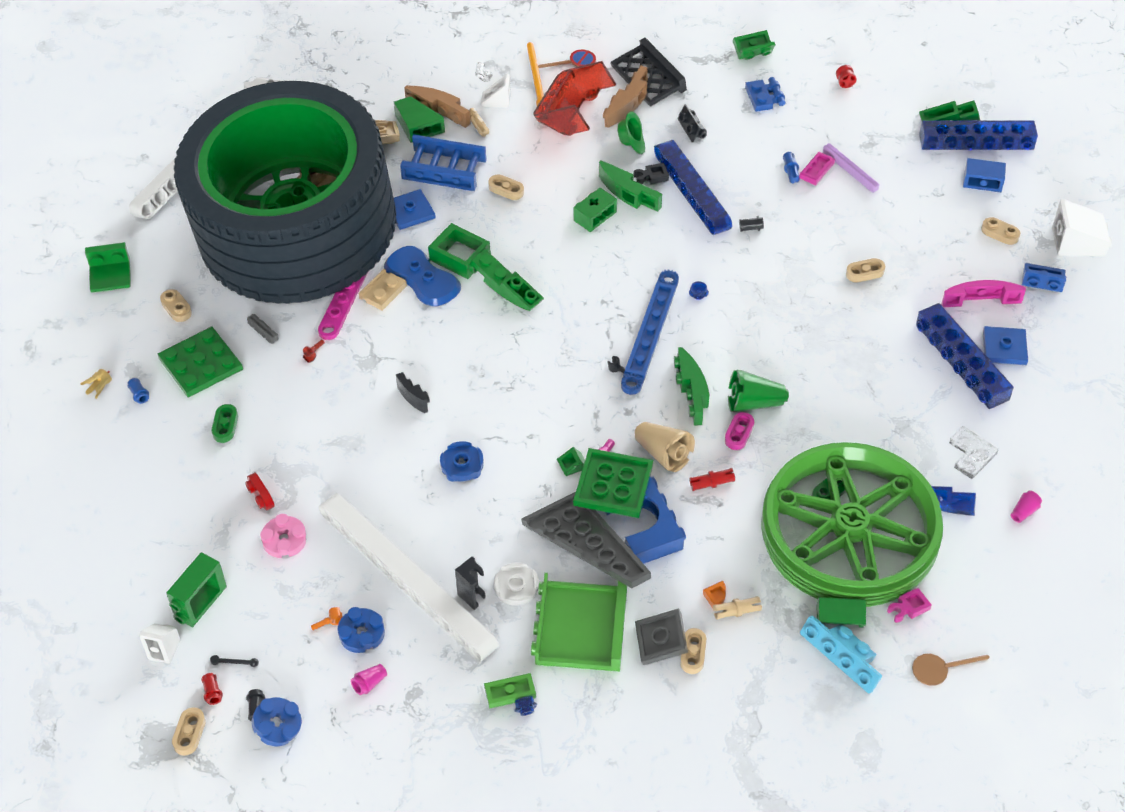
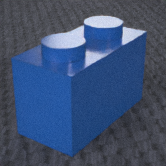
M967 158L963 188L1001 193L1005 181L1006 163Z

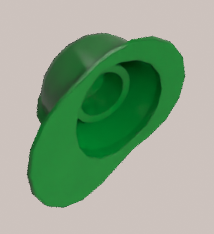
M630 111L627 113L626 118L621 120L617 126L618 137L622 144L632 146L638 154H643L645 152V142L642 124L638 115Z

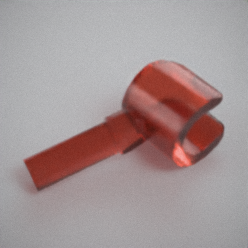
M321 339L311 348L309 346L303 348V358L308 363L315 360L317 356L315 351L325 343L324 340Z

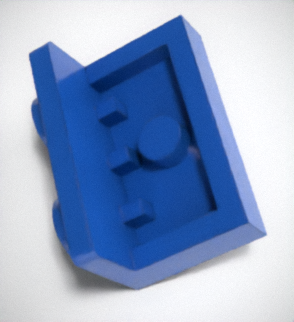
M1025 263L1022 285L1063 292L1067 278L1065 276L1066 270Z

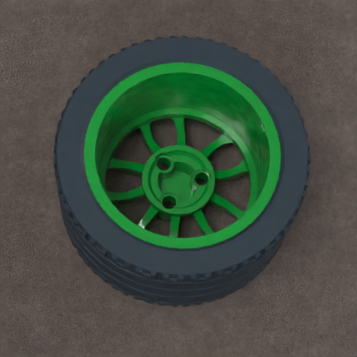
M277 81L243 89L222 99L201 114L192 126L189 127L187 133L184 134L183 140L176 151L177 156L174 159L175 185L202 259L215 279L221 281L222 285L228 287L229 290L237 292L238 295H243L256 301L276 304L308 302L332 295L351 286L353 282H357L373 269L375 264L381 260L382 255L386 253V249L390 246V240L393 239L396 209L378 126H376L375 120L372 118L371 113L367 112L365 106H362L351 95H347V93L337 88L308 81ZM312 172L336 177V180L317 187L311 182L310 174ZM302 173L301 179L280 180V177L284 175ZM274 179L275 184L270 186L263 195L248 194L261 184Z

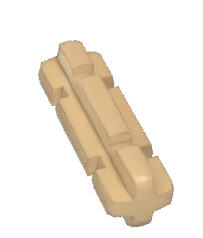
M470 108V121L478 133L485 137L489 134L488 127H486L474 108Z

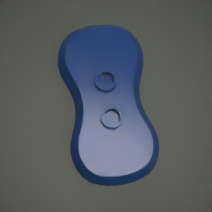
M405 246L396 250L384 263L386 272L406 280L407 285L413 289L417 298L426 305H444L453 300L461 291V283L453 274L433 266L428 256L415 246Z

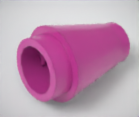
M1031 490L1023 493L1010 514L1011 518L1021 523L1041 508V497Z
M378 664L355 673L351 679V685L357 694H368L387 676V671L382 664Z

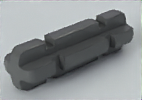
M251 314V316L247 317V323L263 338H266L269 343L273 344L275 341H278V334L271 330L272 328L259 319L256 314Z

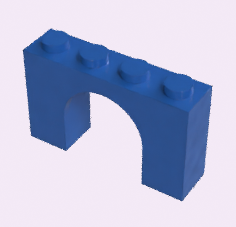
M650 476L642 508L653 513L657 522L647 530L625 537V544L643 564L683 550L684 540H686L684 529L676 523L675 513L667 507L665 495L663 493L660 494L656 479Z

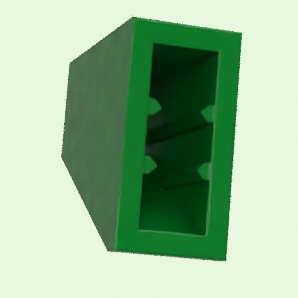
M410 96L393 101L395 116L410 143L413 142V135L432 137L445 133L443 116Z

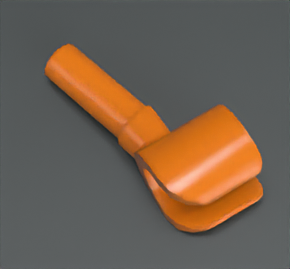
M333 607L329 609V617L311 625L312 630L326 624L338 625L342 618L340 608Z

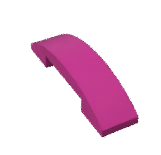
M999 280L969 281L945 290L941 306L942 308L962 307L963 300L1000 299L1002 304H1021L1026 288L1019 284Z

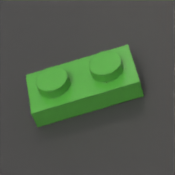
M531 673L484 683L489 709L536 698Z

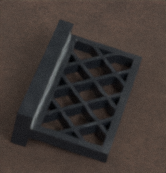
M646 37L639 40V46L610 62L613 69L628 84L632 81V77H629L628 73L637 72L639 69L630 67L631 63H640L642 66L643 64L652 65V68H647V73L650 76L647 80V96L644 99L650 107L677 91L683 93L687 90L685 77ZM639 52L642 54V58H633ZM622 62L628 63L627 67H619L618 64ZM653 74H661L662 78H653ZM651 83L660 84L659 88H650ZM663 84H669L673 86L669 89H662ZM648 93H657V96L650 99Z

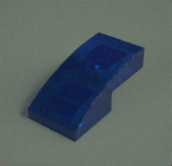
M932 486L938 498L941 511L975 516L976 493L953 492V487Z

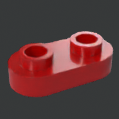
M254 472L248 475V481L245 482V485L250 494L254 492L256 495L255 501L260 509L264 508L266 511L275 507L269 491L258 474Z

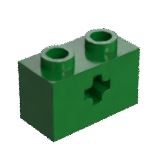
M601 187L573 207V221L587 231L592 232L617 213V198Z

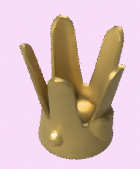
M99 369L92 377L80 383V385L92 383L85 393L88 395L95 390L97 393L95 399H97L105 385L112 381L109 374L110 371L107 372L104 369Z

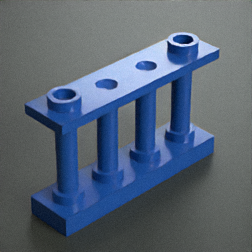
M413 135V149L415 153L412 161L402 160L400 165L402 179L475 191L477 182L474 169L477 162L486 163V146ZM423 153L433 154L429 165L419 163ZM441 156L452 157L448 168L437 166ZM459 159L470 160L466 171L455 169Z

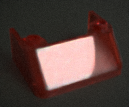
M603 61L564 70L555 77L533 112V115L538 122L564 136L589 131L590 127L579 111L580 106L584 101L596 99L601 89L616 86V82Z

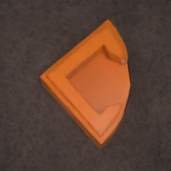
M724 581L703 589V595L712 608L713 605L723 604L725 601L726 586Z

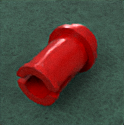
M207 673L203 675L201 681L205 691L204 700L209 705L220 703L223 693L218 687L216 674Z

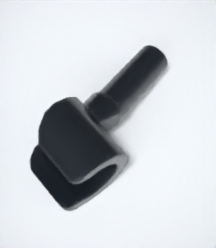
M612 356L613 363L607 361L609 371L613 373L619 371L624 374L625 368L620 365L619 357Z

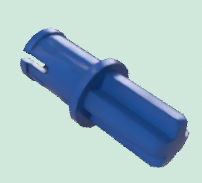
M786 152L783 155L784 171L788 174L790 183H798L800 181L799 165L796 162L794 153Z

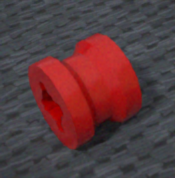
M842 65L836 70L835 75L842 88L852 87L856 83L857 78L850 65Z

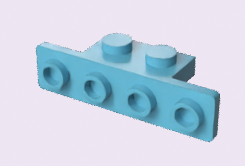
M814 616L808 617L800 634L867 693H872L882 678V675L869 664L877 654L870 649L867 643L859 640L849 628L842 624L829 630Z

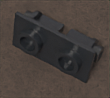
M684 104L677 118L691 142H694L696 137L705 138L707 130L702 124H699L700 121L695 111L689 109Z

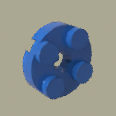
M466 441L454 442L447 446V450L444 453H441L440 467L449 481H468L480 477L484 466L483 453L480 448L472 446V443ZM459 459H464V461H467L464 464L458 463Z
M352 607L338 623V636L345 649L354 653H364L372 647L375 649L381 644L385 636L382 616L371 609ZM365 627L367 630L357 634V628Z
M273 697L261 701L252 716L251 724L254 733H257L263 743L279 747L288 744L289 741L297 736L301 728L302 718L299 707L295 702H290L280 697ZM278 717L283 723H280L279 727H277L271 719Z

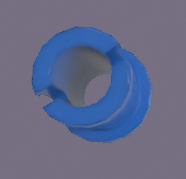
M138 378L130 379L127 382V387L133 394V400L139 404L147 402L149 391L142 386Z

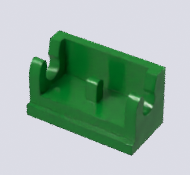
M819 597L816 610L817 619L822 624L859 625V628L866 626V600Z

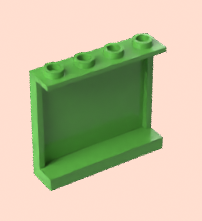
M544 573V582L539 581L538 595H542V598L536 604V615H539V621H534L533 635H537V640L532 641L531 655L535 656V665L620 672L627 586L618 581V586L548 581V573Z

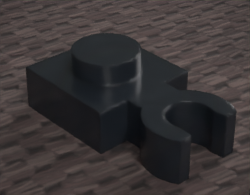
M664 163L645 166V170L636 169L633 171V177L640 184H644L646 181H649L650 184L669 181V174Z

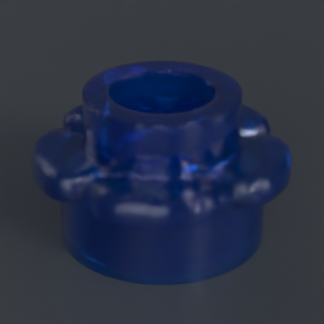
M696 281L692 283L689 290L691 297L701 300L708 296L709 291L704 282Z
M533 696L520 698L515 701L516 708L514 711L520 713L521 716L530 715L535 712L534 708L537 707V703L534 702Z

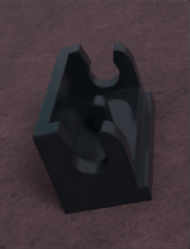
M471 556L455 569L457 595L475 610L479 607L476 601V594H479L483 599L486 598L485 591L478 585V573L484 576L483 568Z

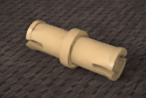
M755 596L753 598L743 600L737 598L733 599L732 602L713 605V611H723L714 613V617L718 620L730 616L741 617L745 613L761 611L762 605L752 606V604L761 603V600L758 596Z

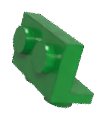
M767 30L734 37L732 40L739 60L744 58L749 60L761 54L762 56L769 55L776 46L775 41L771 42Z

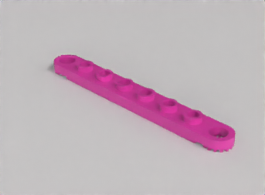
M366 275L357 282H353L351 286L334 294L318 327V333L322 339L332 340L338 336ZM326 328L334 329L330 333L323 332V330Z

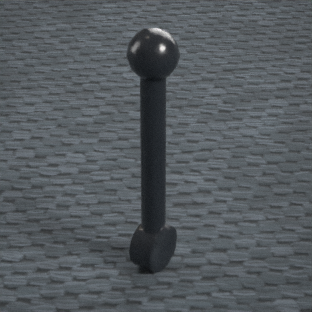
M218 655L210 657L212 665H218L219 663L245 664L251 667L259 665V661L256 658L241 660L219 658Z

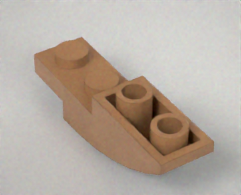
M640 65L638 71L633 73L632 81L626 85L625 90L619 89L616 95L612 96L609 107L605 108L603 112L605 127L609 128L626 118L627 113L635 111L647 96V67Z
M411 85L404 87L405 98L411 96L433 111L465 128L470 125V110L461 106L460 98L429 87Z

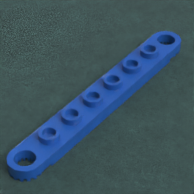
M668 269V271L664 270V272L662 271L659 274L621 380V389L626 394L634 395L642 389L679 283V276L676 271L673 272V270L670 271ZM665 278H672L673 281H671V282L669 281V282H668V281H665L664 279H665ZM635 382L637 385L630 387L626 383Z

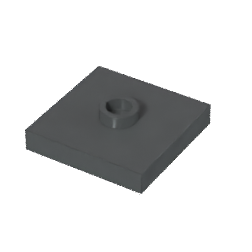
M679 608L635 621L640 658L643 665L688 653L683 619Z

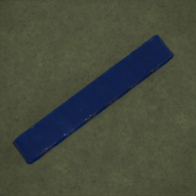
M669 140L655 145L654 152L657 160L660 163H664L670 178L712 235H716L732 229V220L729 214L676 142Z

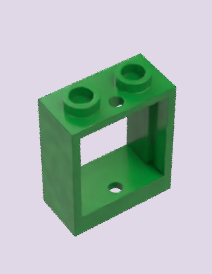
M451 223L428 246L429 260L469 279L473 274L477 273V270L470 264L471 260L484 249L491 254L490 241ZM456 242L476 250L466 261L447 252Z
M201 552L166 592L169 606L174 614L173 618L178 623L194 627L227 588L219 561Z

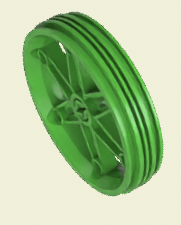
M841 442L824 444L806 450L792 458L779 470L770 483L764 498L761 530L767 552L773 564L793 586L816 599L822 597L866 600V607L898 599L914 589L927 576L936 561L941 546L943 517L938 498L932 486L909 462L879 447L861 443ZM848 470L870 473L889 482L860 498ZM826 471L831 500L796 493L790 489L803 478L814 473ZM842 480L850 503L841 505L837 481ZM887 495L891 497L873 514H869L866 507ZM907 497H910L921 514L925 533L885 518V516L906 500ZM800 505H801V506H805V507H808V508H812V509H815V510H818V511H822V512H825V513H829V514H832V515H831V518H828V517H825V516H822V515H819V514H816V513H813V512L804 510V509L799 508V507H800ZM778 511L781 514L789 515L818 529L800 545L796 546L794 550H791L781 533ZM872 528H876L905 539L902 541L871 531ZM830 532H834L837 539L815 552L811 550L813 546ZM862 541L867 567H861L853 543ZM873 546L910 554L916 558L907 567L894 575L879 579ZM843 548L856 580L830 576L811 566Z

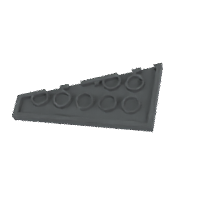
M576 492L521 518L523 526L630 588H634L651 579V572L596 510L573 506Z

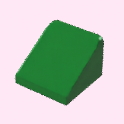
M572 447L556 459L565 476L582 471L585 462L583 455L575 447Z

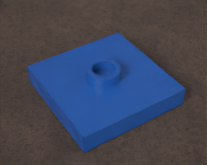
M421 189L394 197L396 225L399 230L436 218L435 212Z
M984 326L985 362L1027 365L1026 329Z

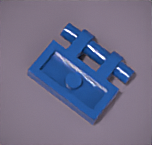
M774 77L768 79L769 84H765L763 80L745 82V89L755 112L773 109V104L778 103L779 106L785 105V95L780 91V84Z

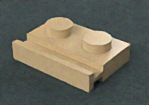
M383 269L359 292V299H364L366 303L383 311L407 287L406 280L392 273H387Z

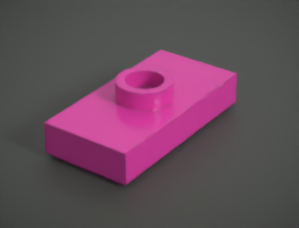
M818 152L800 172L799 178L816 186L834 165L835 159Z

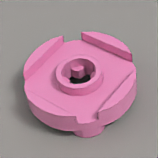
M287 514L277 515L276 518L270 520L263 527L260 533L264 550L276 558H282L281 555L294 556L306 544V530L303 523ZM282 534H287L289 537L287 539H279Z

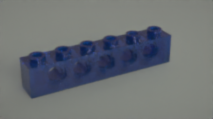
M1034 120L922 121L919 137L922 150H1034L1038 133Z
M940 303L919 311L916 321L918 330L928 338L932 346H935L942 358L948 361L955 373L961 376L967 387L974 391L980 402L984 403L988 409H992L1010 400L1014 386Z

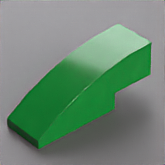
M975 100L956 105L955 101H951L919 111L923 127L958 128L981 123Z

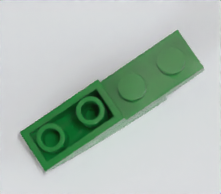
M602 160L599 161V177L601 181L620 200L636 209L643 205L658 212L662 208V193L633 181L632 173Z
M486 249L471 260L470 264L484 276L483 282L514 305L531 311L544 300V297L516 271L512 274Z
M678 347L677 356H674V368H678V372H676V385L680 384L681 393H686L687 401H691V404L688 405L689 417H693L694 426L702 425L703 408L709 407L710 394L708 385L697 362L683 347Z

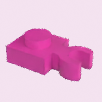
M916 588L900 596L898 603H891L888 606L887 612L888 614L893 611L898 612L899 614L895 615L894 622L898 623L907 614L913 619L929 611L932 604L921 590Z

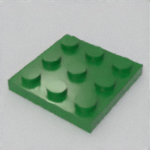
M213 326L157 353L161 363L188 398L243 370L242 363Z
M588 448L573 499V506L640 518L654 460Z

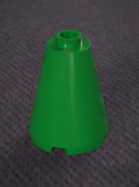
M737 369L733 371L730 377L728 389H732V396H728L730 411L739 412L783 406L784 402L788 401L789 391L783 384Z

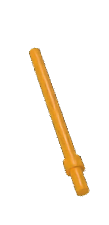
M529 42L527 43V50L537 96L536 105L540 111L541 119H547L548 104L543 94L534 44Z

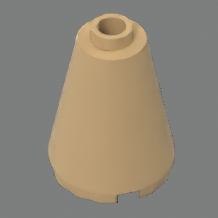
M643 422L635 429V440L666 470L677 472L690 460L687 456L689 452L693 453L695 439L689 432L650 422Z

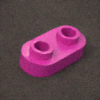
M740 412L733 417L725 434V444L728 448L740 450L745 447L754 428V418L751 414Z

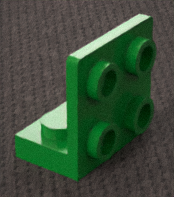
M125 242L85 247V255L89 264L90 292L131 287L130 257Z

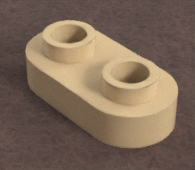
M500 174L493 175L488 180L489 190L493 193L511 200H518L524 195V186L521 182Z
M994 217L986 218L981 227L985 235L1008 245L1016 244L1021 234L1017 227Z
M877 258L850 263L846 269V277L852 282L880 278L884 275L885 263Z
M169 289L161 294L162 306L173 320L183 322L191 317L190 305L177 290Z
M692 628L685 632L688 653L681 655L680 666L686 673L696 674L704 667L707 638L702 630ZM689 662H694L695 665H690V664H688V663H689Z
M188 708L182 712L172 738L174 750L179 755H190L198 747L206 724L205 716L199 708ZM192 721H197L196 724L190 725ZM186 742L190 743L187 746H182Z

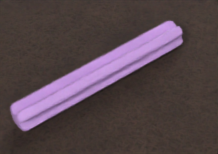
M830 143L824 145L823 153L834 158L840 167L869 191L874 193L879 189L880 184L837 148Z

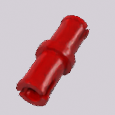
M733 468L718 472L708 471V474L690 477L691 490L695 491L707 487L713 489L717 488V485L735 482V474L732 473Z

